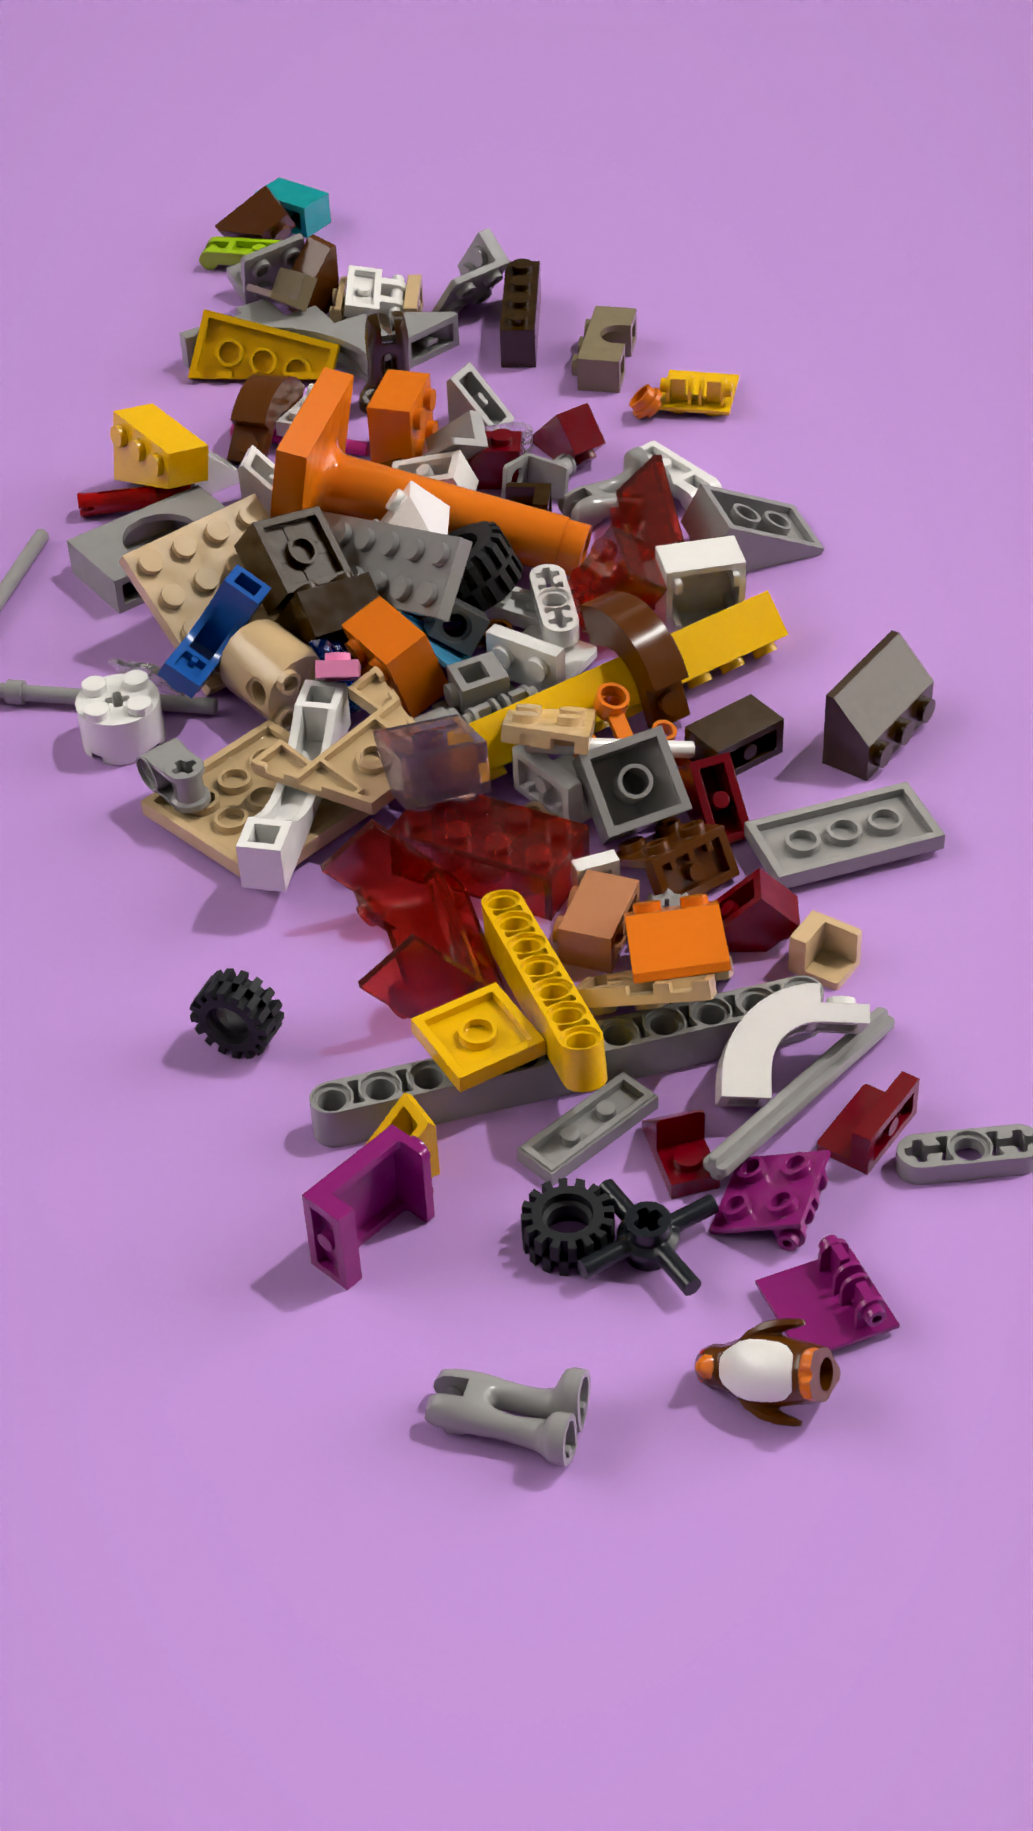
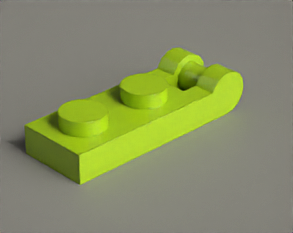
M214 236L209 239L206 248L199 256V262L202 267L208 270L216 268L218 264L235 265L241 262L243 256L281 240Z

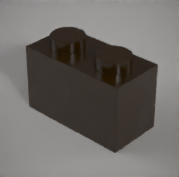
M750 694L685 726V741H693L695 744V754L690 760L693 762L730 752L737 776L783 752L784 718Z

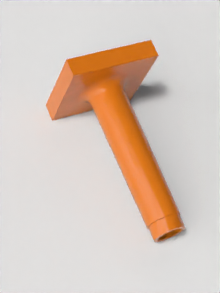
M324 367L276 449L270 510L271 518L319 506L321 511L372 521L376 518L381 521L388 511L385 507L391 495L398 488L403 491L412 480L450 506L448 534L469 524L481 521L494 522L502 530L522 565L535 568L543 564H553L563 568L566 575L579 578L587 556L593 525L571 520V517L346 454L354 375Z

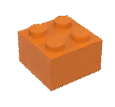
M388 369L367 406L371 462L383 463L399 458L402 460L416 458L428 452L425 438L438 431V422L433 420L436 390L431 388L430 373Z
M378 596L341 625L349 640L345 643L347 651L351 653L353 659H358L362 666L361 676L375 666L380 668L384 674L385 682L391 690L394 689L400 698L401 706L410 717L415 718L444 695L443 685L447 684L448 681L426 634L381 596Z

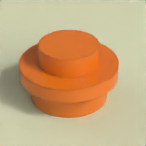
M649 384L641 387L629 402V406L633 409V415L637 419L652 417L662 405L660 401L662 391L657 387L652 388Z

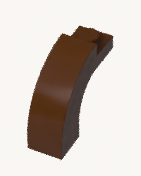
M257 372L244 382L236 398L230 418L234 424V430L227 460L232 465L240 466L246 452L252 445L268 458L276 421L303 398L305 386L298 378Z
M613 590L580 605L591 644L610 648L623 660L635 682L649 729L652 728L657 720H668L673 723L691 714L681 681L689 677L682 655L667 627L646 603L630 593Z

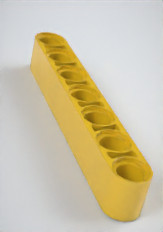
M505 889L486 894L481 899L486 945L526 1018L546 1040V1054L560 1080L567 1089L574 1092H591L600 1089L608 1080L602 1030L522 895L516 891Z

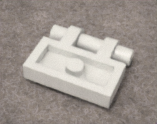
M349 265L344 316L354 317L364 313L367 315L377 313L379 316V313H385L390 323V311H402L403 313L406 291L404 277L398 274L394 275L392 279L382 277V269Z

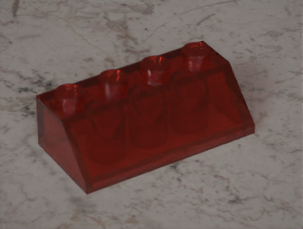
M653 455L616 490V507H609L611 530H614L616 552H619L621 574H624L625 592L638 597L652 610H655V546L684 542L661 455Z

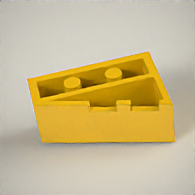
M151 403L113 411V426L110 429V436L114 445V480L164 489L208 480L209 445L156 405Z

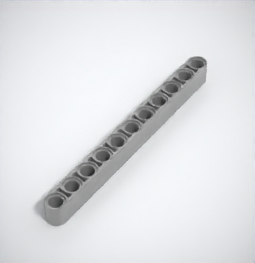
M792 976L717 993L712 1000L673 1003L655 1009L597 1020L596 1022L602 1030L604 1037L608 1078L606 1083L623 1071L632 1078L637 1079L719 1060L734 1029L747 1012L757 1003L784 988L820 982L809 976ZM821 984V1002H823L824 989L823 985ZM818 1033L797 1034L784 1040L778 1046L806 1040L816 1036ZM547 1054L463 1092H459L433 1058L321 1083L310 1093L309 1102L313 1133L317 1142L323 1146L342 1147L368 1141L404 1092L411 1094L435 1125L576 1092L567 1089L563 1085Z

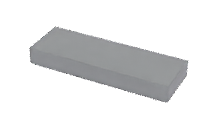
M623 1071L518 1147L517 1160L545 1182L550 1181L552 1186L558 1183L559 1178H565L658 1109V1096Z

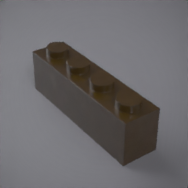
M525 258L510 261L505 269L500 321L501 368L536 367L541 306L540 261H531Z

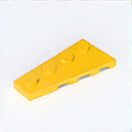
M204 309L188 378L247 380L252 374L261 372L293 376L299 380H317L324 367L335 370L341 346Z

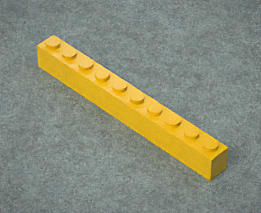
M768 590L671 633L689 675L688 678L681 680L682 684L687 682L690 689L711 680L710 671L720 667L722 674H725L744 665L745 662L742 657L751 652L754 658L757 659L777 650L775 641L789 635ZM620 657L612 659L429 741L436 752L437 765L424 774L421 780L430 799L445 793L447 799L450 800L472 790L468 783L469 781L481 776L485 784L507 774L504 765L513 762L512 747L517 744L501 742L502 723L508 710H515L517 704H536L542 706V709H559L565 706L594 708L593 702L599 686L604 683L613 682L625 687L630 694V702L625 713L626 719L642 712L643 709L635 682ZM597 714L594 733L610 726L607 721L600 719Z

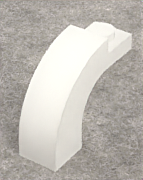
M821 983L791 986L764 998L741 1019L722 1051L716 1073L715 1106L762 1108L772 1098V1060L774 1052L780 1043L801 1033L862 1034L870 1024V1004H856V999L850 996H832L826 998V1002H821Z

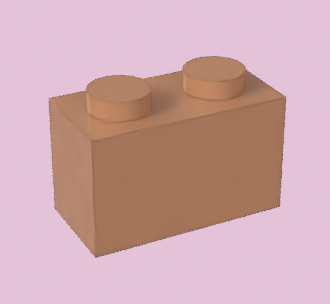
M589 869L586 870L580 885L573 886L570 891L565 915H559L554 924L552 939L553 942L558 943V954L561 963L605 973L613 972L628 940L624 913L633 912L632 904L640 902V880Z

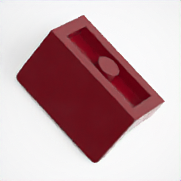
M901 1071L885 1092L869 1084H864L818 1139L817 1151L829 1150L831 1153L830 1158L868 1175L916 1114L920 1078Z

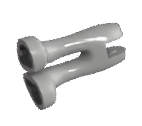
M638 446L627 451L624 455L622 473L611 479L583 485L567 492L559 499L558 508L564 516L571 517V520L595 527L603 519L641 505L659 504L670 499L674 491L673 481L668 469L661 463L651 466L647 453Z
M576 1367L566 1369L556 1387L553 1388L526 1386L486 1373L464 1369H443L435 1379L433 1387L437 1394H433L427 1399L425 1420L430 1424L443 1428L448 1434H471L495 1438L532 1449L553 1464L567 1466L573 1460L577 1448V1432H582L587 1415L590 1395L589 1370ZM500 1410H507V1411H511V1412H514V1413H518V1414L526 1415V1416H530V1417L516 1416V1415H512V1414H509V1413H506V1412H503V1411H500Z

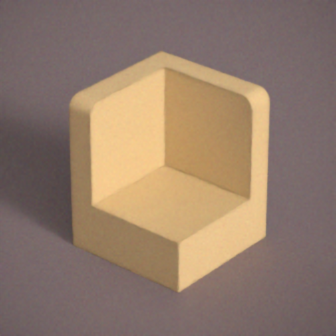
M812 910L790 936L788 971L799 976L812 977L827 988L839 990L860 965L862 931L857 927Z

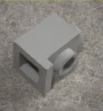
M493 651L446 666L448 683L443 685L445 699L449 707H459L463 715L465 714V709L469 707H475L490 698L496 700L497 696L502 693L508 696V692H510L509 675Z

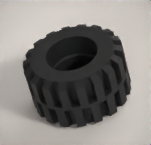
M481 521L463 526L448 535L461 537L473 542L456 598L485 612L499 603L514 589L522 576L523 566L500 527L494 522ZM451 614L449 622L463 620V616L460 614Z

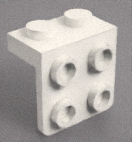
M494 624L486 631L487 652H494L509 675V680L525 684L528 687L533 685L539 691H543L581 674L597 658V647L581 640L566 648L543 641L540 627L537 625L527 627L522 633L498 624Z

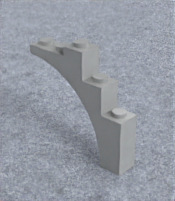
M265 298L236 307L237 315L233 317L339 344L341 347L335 368L355 375L367 383L366 313L334 323L317 306L307 308L306 312L300 310L284 315L274 304ZM199 327L179 333L183 364L188 369H190ZM381 328V336L389 335ZM390 354L385 356L386 372L388 369L392 370Z

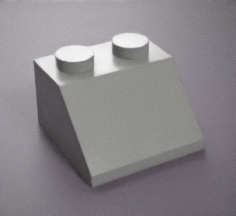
M662 725L591 749L588 755L578 754L572 762L579 781L582 782L583 794L602 845L641 832L693 809Z

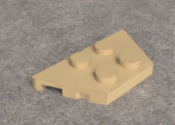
M517 704L516 709L508 710L504 718L501 742L549 750L554 749V745L574 746L575 754L588 755L595 729L596 710L594 708L573 706L560 707L559 709H542V706L536 704Z

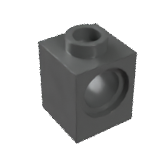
M458 598L455 599L451 614L463 616V621L458 628L448 630L443 627L444 621L422 616V620L425 621L423 626L428 636L469 657L473 654L490 623L485 612Z

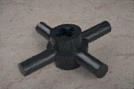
M612 1179L603 1181L599 1185L600 1196L604 1193L608 1194L611 1198V1206L614 1205V1212L621 1220V1223L617 1229L616 1241L576 1261L581 1276L584 1279H588L627 1260L632 1267L641 1271H656L662 1268L686 1296L697 1292L701 1286L700 1279L675 1251L679 1245L681 1231L719 1212L718 1204L714 1197L708 1194L670 1213L665 1206L657 1202L644 1201L633 1204Z

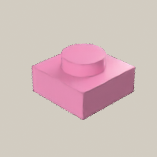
M348 652L325 653V660H315V677L317 681L327 682L356 681L361 677L360 662L358 659H351V653Z

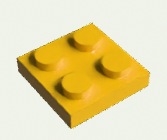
M496 982L411 1018L413 1035L459 1092H463L546 1055V1040Z

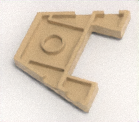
M377 666L347 687L349 699L371 715L312 761L282 739H279L251 761L253 772L260 777L374 815L436 766V752L412 716L409 717L401 706L400 698L394 689L391 690L385 682L384 674Z
M729 955L732 971L634 984L632 970L587 977L576 988L592 1015L616 1012L617 1006L635 1005L636 1010H648L663 1007L664 1003L712 1000L717 994L715 981L728 980L733 976L732 955Z

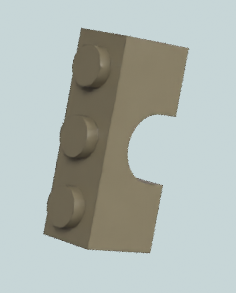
M595 306L591 319H586L584 336L579 338L578 354H574L572 359V375L577 376L578 390L620 393L625 378V356H632L637 340V308Z

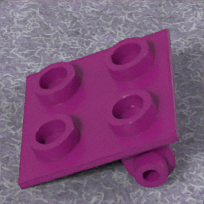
M822 1150L748 1157L732 1174L718 1207L719 1212L715 1214L710 1226V1234L772 1230L777 1238L778 1246L783 1250L794 1251L797 1247L802 1246L807 1237V1224L814 1220L815 1212L820 1204L819 1196L828 1183L825 1168L831 1155L830 1151Z
M828 1235L819 1242L818 1247L820 1251L818 1259L755 1280L756 1286L776 1319L800 1318L805 1320L806 1325L785 1331L786 1336L817 1343L828 1347L831 1351L900 1327L899 1322L851 1248H849L848 1243L842 1238H837L836 1235Z

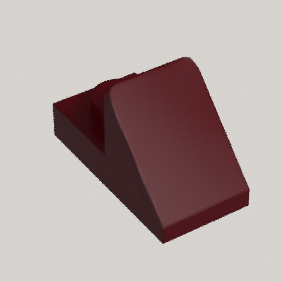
M688 1110L642 1120L643 1132L671 1199L720 1188V1180L713 1179L710 1172L704 1169L703 1166L704 1158L711 1153L705 1141V1113L703 1110Z

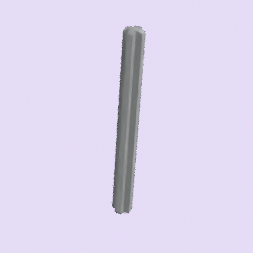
M877 1007L873 1012H870V1024L862 1034H845L704 1158L703 1166L704 1169L710 1172L711 1177L715 1180H722L725 1176L732 1173L894 1028L895 1020L888 1015L887 1009Z

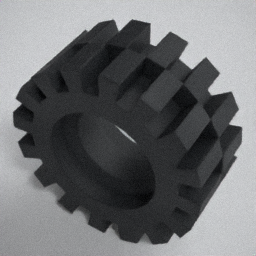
M227 968L224 973L221 970L216 971L199 991L190 1005L189 1010L193 1011L190 1014L191 1022L198 1023L194 1028L198 1035L207 1034L204 1041L211 1046L214 1042L220 1045L218 1052L225 1055L228 1050H231L233 1058L240 1059L244 1054L246 1059H251L256 1054L259 1056L263 1053L283 1024L281 1022L284 1019V1012L279 1011L283 1005L280 999H271L275 994L274 990L271 987L264 990L261 987L263 980L257 976L254 981L248 979L249 972L241 970L236 976L234 968Z
M559 1178V1187L553 1188L550 1181L542 1184V1194L533 1189L529 1193V1201L524 1200L522 1205L521 1230L525 1255L529 1254L530 1261L535 1266L542 1261L543 1271L551 1274L556 1266L559 1267L560 1276H569V1268H576L577 1274L581 1275L576 1261L615 1241L614 1205L611 1206V1198L607 1193L600 1196V1187L594 1183L587 1190L585 1189V1180L576 1178L575 1186H568L567 1178ZM561 1221H577L586 1225L584 1229L572 1233H562L549 1228Z

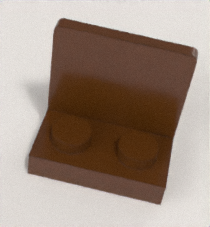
M676 818L664 821L654 827L655 833L645 838L638 836L620 843V851L616 852L620 859V867L645 869L654 895L664 894L668 888L673 893L681 895L685 892L688 895L704 894L740 875L724 826L704 824L703 820L680 823L679 819Z

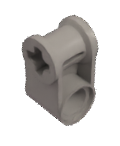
M173 738L136 758V767L143 782L150 790L157 792L170 803L175 810L181 813H195L206 808L211 802L210 791L204 785L202 778L205 772L204 762L188 750L179 739Z

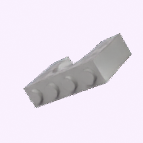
M196 485L68 539L67 546L72 572L119 614L145 602L119 564L122 555L210 515L225 506L199 485Z

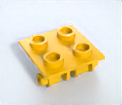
M669 370L667 378L661 377L660 390L662 391L660 401L662 405L659 410H666L676 414L692 412L705 413L708 416L730 415L739 375Z

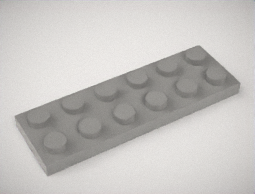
M322 511L354 576L369 572L379 596L398 611L449 622L473 542L457 536Z

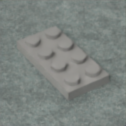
M908 782L744 822V837L764 869L787 889L944 848L945 843L944 832Z

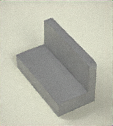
M469 410L425 438L428 452L422 456L461 450L465 459L468 460L486 449L488 443L481 411Z

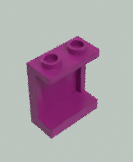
M392 1124L302 1194L311 1264L346 1290H349L362 1279L359 1247L403 1211H410L426 1223L435 1217L434 1190L430 1165L431 1156L427 1146L421 1139L416 1136L407 1135Z

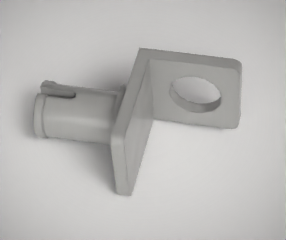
M528 452L503 467L501 498L506 499V484L511 482L514 472L518 469V483H551L552 499L559 501L568 492L569 477L576 471L574 458L571 455L565 457L566 453L558 455L553 460Z

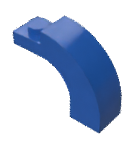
M237 564L224 579L195 625L165 661L157 675L167 681L174 690L182 692L192 699L197 692L199 693L219 666L222 652L230 638L241 627L249 623L271 590V587Z

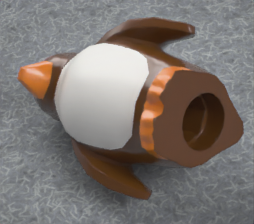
M800 1318L767 1320L747 1330L740 1338L725 1344H711L704 1347L697 1355L694 1365L696 1376L704 1385L733 1395L746 1410L761 1420L791 1427L801 1426L803 1421L782 1412L780 1407L826 1402L838 1383L841 1373L840 1367L828 1347L782 1334L787 1330L806 1325L805 1320Z

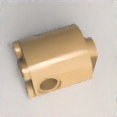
M264 619L255 620L241 627L230 638L222 652L219 668L221 680L230 691L267 720L269 719L290 731L294 705L305 679L317 681L315 677V660H325V658L280 624Z

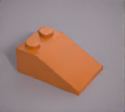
M695 894L680 897V905L661 908L660 900L632 904L633 912H626L624 916L634 984L732 971L717 900L708 901L707 894Z

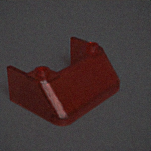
M373 819L320 865L322 872L354 892L358 903L356 911L361 919L369 926L375 927L377 925L387 932L393 951L361 978L358 984L360 989L388 1005L401 1019H411L495 982L505 992L502 979L470 896L463 884L450 871Z

